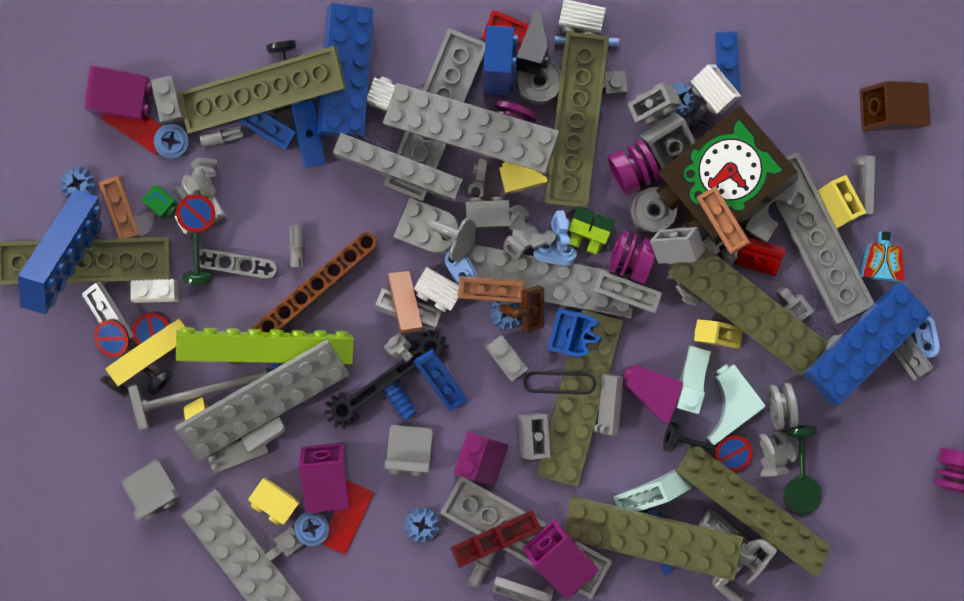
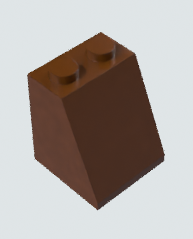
M885 81L860 89L862 131L908 130L931 126L928 83Z

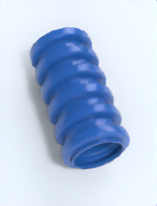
M396 380L383 389L382 392L387 394L386 398L391 400L390 404L394 405V410H398L397 414L402 416L401 420L406 421L415 415L418 409L413 407L414 403L409 401L410 397H406V391L403 392L401 390L403 387L399 386V381Z

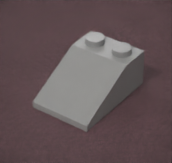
M676 112L639 135L647 148L652 152L659 170H662L696 142L684 118Z

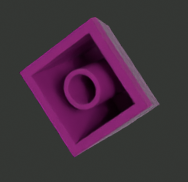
M90 65L84 108L96 116L145 121V116L148 117L150 112V104L147 103L148 96H151L153 91L150 83L151 80L144 75Z
M634 364L630 365L629 368H625L622 374L623 386L660 422L669 424L684 382Z
M468 431L453 474L476 482L495 485L509 444Z
M344 443L301 447L299 472L305 512L318 514L323 511H343L344 509H349L350 497Z
M556 519L551 521L522 547L533 566L566 600L571 595L576 594L579 588L591 580L599 571L590 557Z

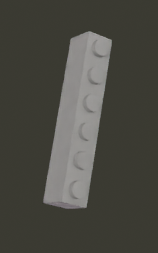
M340 133L333 151L334 156L452 202H456L463 184V179L343 133Z

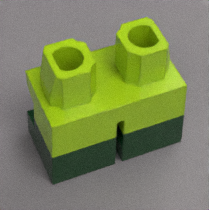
M577 206L568 231L570 233V246L579 248L583 238L590 241L587 252L597 255L602 246L606 244L615 220L597 214L591 231H589L595 213Z

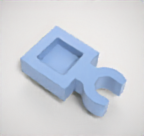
M556 211L551 220L552 231L556 234L555 240H557L558 251H567L566 245H570V239L567 235L570 223L566 219L564 211Z

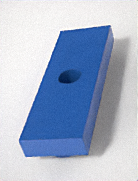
M313 101L291 105L304 168L326 164L321 136L317 135L318 122Z

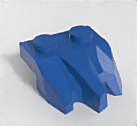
M558 308L547 350L572 357H581L589 354L587 344H600L602 341L601 337L592 333L593 328L598 326L599 321L586 314Z

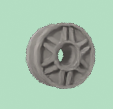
M550 61L548 69L543 70L541 76L519 71L516 83L521 98L527 103L536 106L552 102L559 93L561 72L552 61ZM542 78L545 84L537 86L534 83V79Z
M658 187L641 191L633 200L630 208L631 219L634 225L640 231L648 234H656L659 230L669 228L677 215V208L672 211L656 192L659 189ZM649 206H656L659 213L657 216H652L649 213Z
M789 382L783 383L781 393L775 384L769 385L768 402L775 429H784L785 419L790 428L797 427L798 409L792 385Z

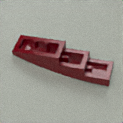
M530 510L450 547V550L458 568L499 549L512 545L540 531L541 528L533 510Z

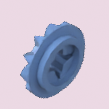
M673 83L671 85H674L678 96L685 94L682 99L684 103L678 106L675 112L680 116H685L694 108L696 95L692 88L684 83Z
M175 124L162 126L154 136L156 150L166 158H178L185 153L189 145L187 133L183 128ZM174 132V139L180 142V144H173L170 150L169 144L162 140L170 139Z
M76 167L70 168V170L63 173L62 180L60 181L61 191L67 198L70 197L74 190H78L76 187H70L75 183L74 176L77 180L84 181L80 184V191L89 194L93 193L95 180L87 169Z
M493 301L490 307V317L496 326L502 329H512L521 323L522 317L513 319L506 316L501 320L500 318L503 313L500 312L499 306L501 304L514 305L512 308L517 310L522 308V303Z
M417 508L408 514L405 520V531L412 540L421 543L428 542L438 533L439 520L430 509ZM425 516V524L431 527V529L424 528L421 534H418L419 527L413 524V522H421V519Z
M305 512L295 522V535L299 542L307 546L319 545L328 536V521L321 513ZM308 520L313 526L320 525V527H318L314 531L315 538L313 537L311 532H303L306 528H308Z

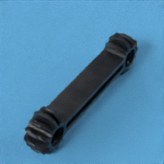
M429 329L427 330L428 337L425 338L421 332L419 335L423 339L422 342L414 339V342L419 344L420 347L411 354L413 357L418 353L425 354V345L428 342H434L437 345L435 353L438 357L440 354L447 357L448 353L443 352L442 349L449 348V345H441L446 340V337L443 336L438 340L440 332L436 331L434 337H432V332ZM402 359L348 399L344 400L343 392L339 393V400L335 395H332L331 399L334 401V404L326 402V405L331 407V410L324 411V414H332L327 421L332 422L335 419V428L342 422V429H346V421L351 426H354L355 423L351 418L360 419L359 415L354 414L356 409L417 366L414 363L403 372L398 373L397 368L406 363ZM373 385L377 387L375 392L355 406L352 404L355 398ZM341 404L346 405L349 409L345 417H341L337 413V409Z

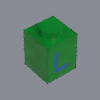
M156 184L141 199L163 219L171 217L177 209L176 205L178 202Z

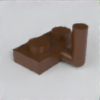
M537 285L522 290V308L516 310L506 304H501L499 307L500 312L516 319L522 317V330L527 333L544 328V287Z

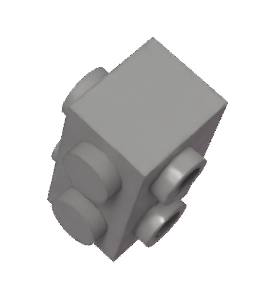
M665 83L655 85L652 90L636 96L633 101L627 103L635 123L646 125L656 123L659 117L674 113L676 108L682 105L674 85Z

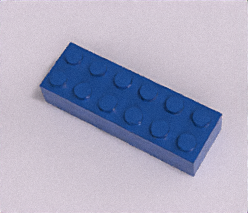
M331 3L326 8L323 49L331 46L337 47L347 89L320 97L317 135L339 137L340 133H343L358 140L364 137L373 8Z
M486 25L483 96L509 98V92L514 91L518 34H514V27Z
M78 190L72 192L18 275L20 308L46 315L49 309L55 306L57 296L60 292L64 291L68 278L74 275L78 262H82L86 249L92 246L94 236L101 231L102 222H100V214L102 208L99 206V196Z
M902 282L890 287L802 374L831 405L841 404L931 313Z

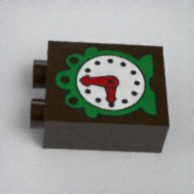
M740 105L658 172L664 184L656 192L672 211L681 204L691 215V218L684 223V226L686 228L697 227L702 242L709 237L717 246L722 240L696 197L716 186L738 224L742 226L798 180V171Z

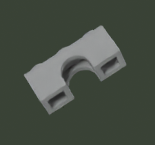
M793 183L745 222L743 230L763 242H768L779 224L770 218L768 214L769 205L772 202H781L789 206L802 186Z

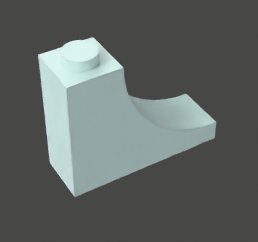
M689 346L679 381L684 383L675 409L699 414L705 395L704 379L711 351Z
M727 364L723 365L716 371L718 375L714 377L722 394L723 406L717 426L706 437L711 445L718 443L765 407V404L734 364L730 366Z
M672 470L650 482L613 496L618 507L641 511L669 502L695 486L675 470Z

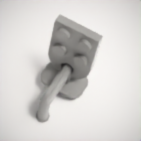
M409 198L393 237L435 254H443L450 251V258L460 262L475 246V222L466 218L460 225L456 217L449 212Z
M711 506L706 510L699 524L701 527L743 537L737 572L744 565L750 569L745 580L747 585L763 571L778 550L770 542L763 539L750 541ZM761 548L766 553L758 558L757 551ZM714 576L712 584L730 601H743V595H738L726 585L730 580Z

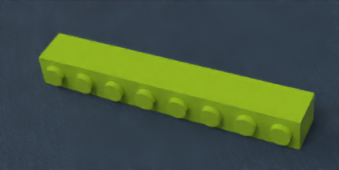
M183 327L181 330H176V361L286 363L328 339L343 364H353L354 338L347 331H336L335 334H327V331L316 330L314 334L305 333L304 330H292V333H283V330L272 329L270 333L261 332L260 329H248V332H239V329L228 328L224 332L217 331L216 328H204V331H195V328Z

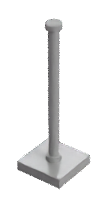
M264 368L261 372L151 401L144 400L141 386L134 385L128 387L138 429L146 430L151 428L148 412L151 409L249 384L267 374V370Z

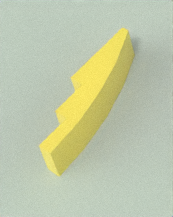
M180 319L176 320L105 368L117 386L122 385L176 348V330H181V328L185 327Z

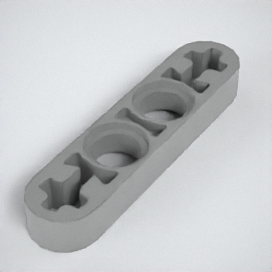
M208 249L199 250L201 257L204 256V253H207V257L215 259L214 255L217 254L215 260L216 267H212L213 262L206 261L205 265H202V261H200V268L262 279H272L278 272L277 265L268 259ZM225 256L231 259V266L226 269L220 266V260ZM245 260L252 262V269L249 272H244L241 269V263ZM259 261L258 266L266 267L267 264H270L273 272L265 275L264 271L258 270V274H254L257 269L256 262Z

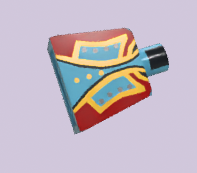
M879 232L878 243L867 244L859 271L861 278L892 282L904 281L902 246L891 245V232Z

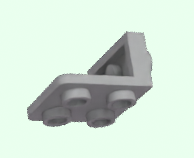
M277 416L242 436L241 439L247 451L253 453L284 433L285 426L280 416Z
M390 426L385 469H389L391 474H402V470L411 471L413 476H424V472L428 473L432 430L423 427Z
M158 460L153 461L122 481L124 489L137 511L133 512L137 520L142 518L145 521L157 515L156 510L161 507L164 510L176 503L174 499L180 496Z

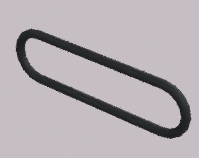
M534 371L528 373L523 381L525 389L531 393L590 394L596 387V380L589 373ZM531 375L588 376L592 379L593 386L589 391L532 390L527 386V379Z

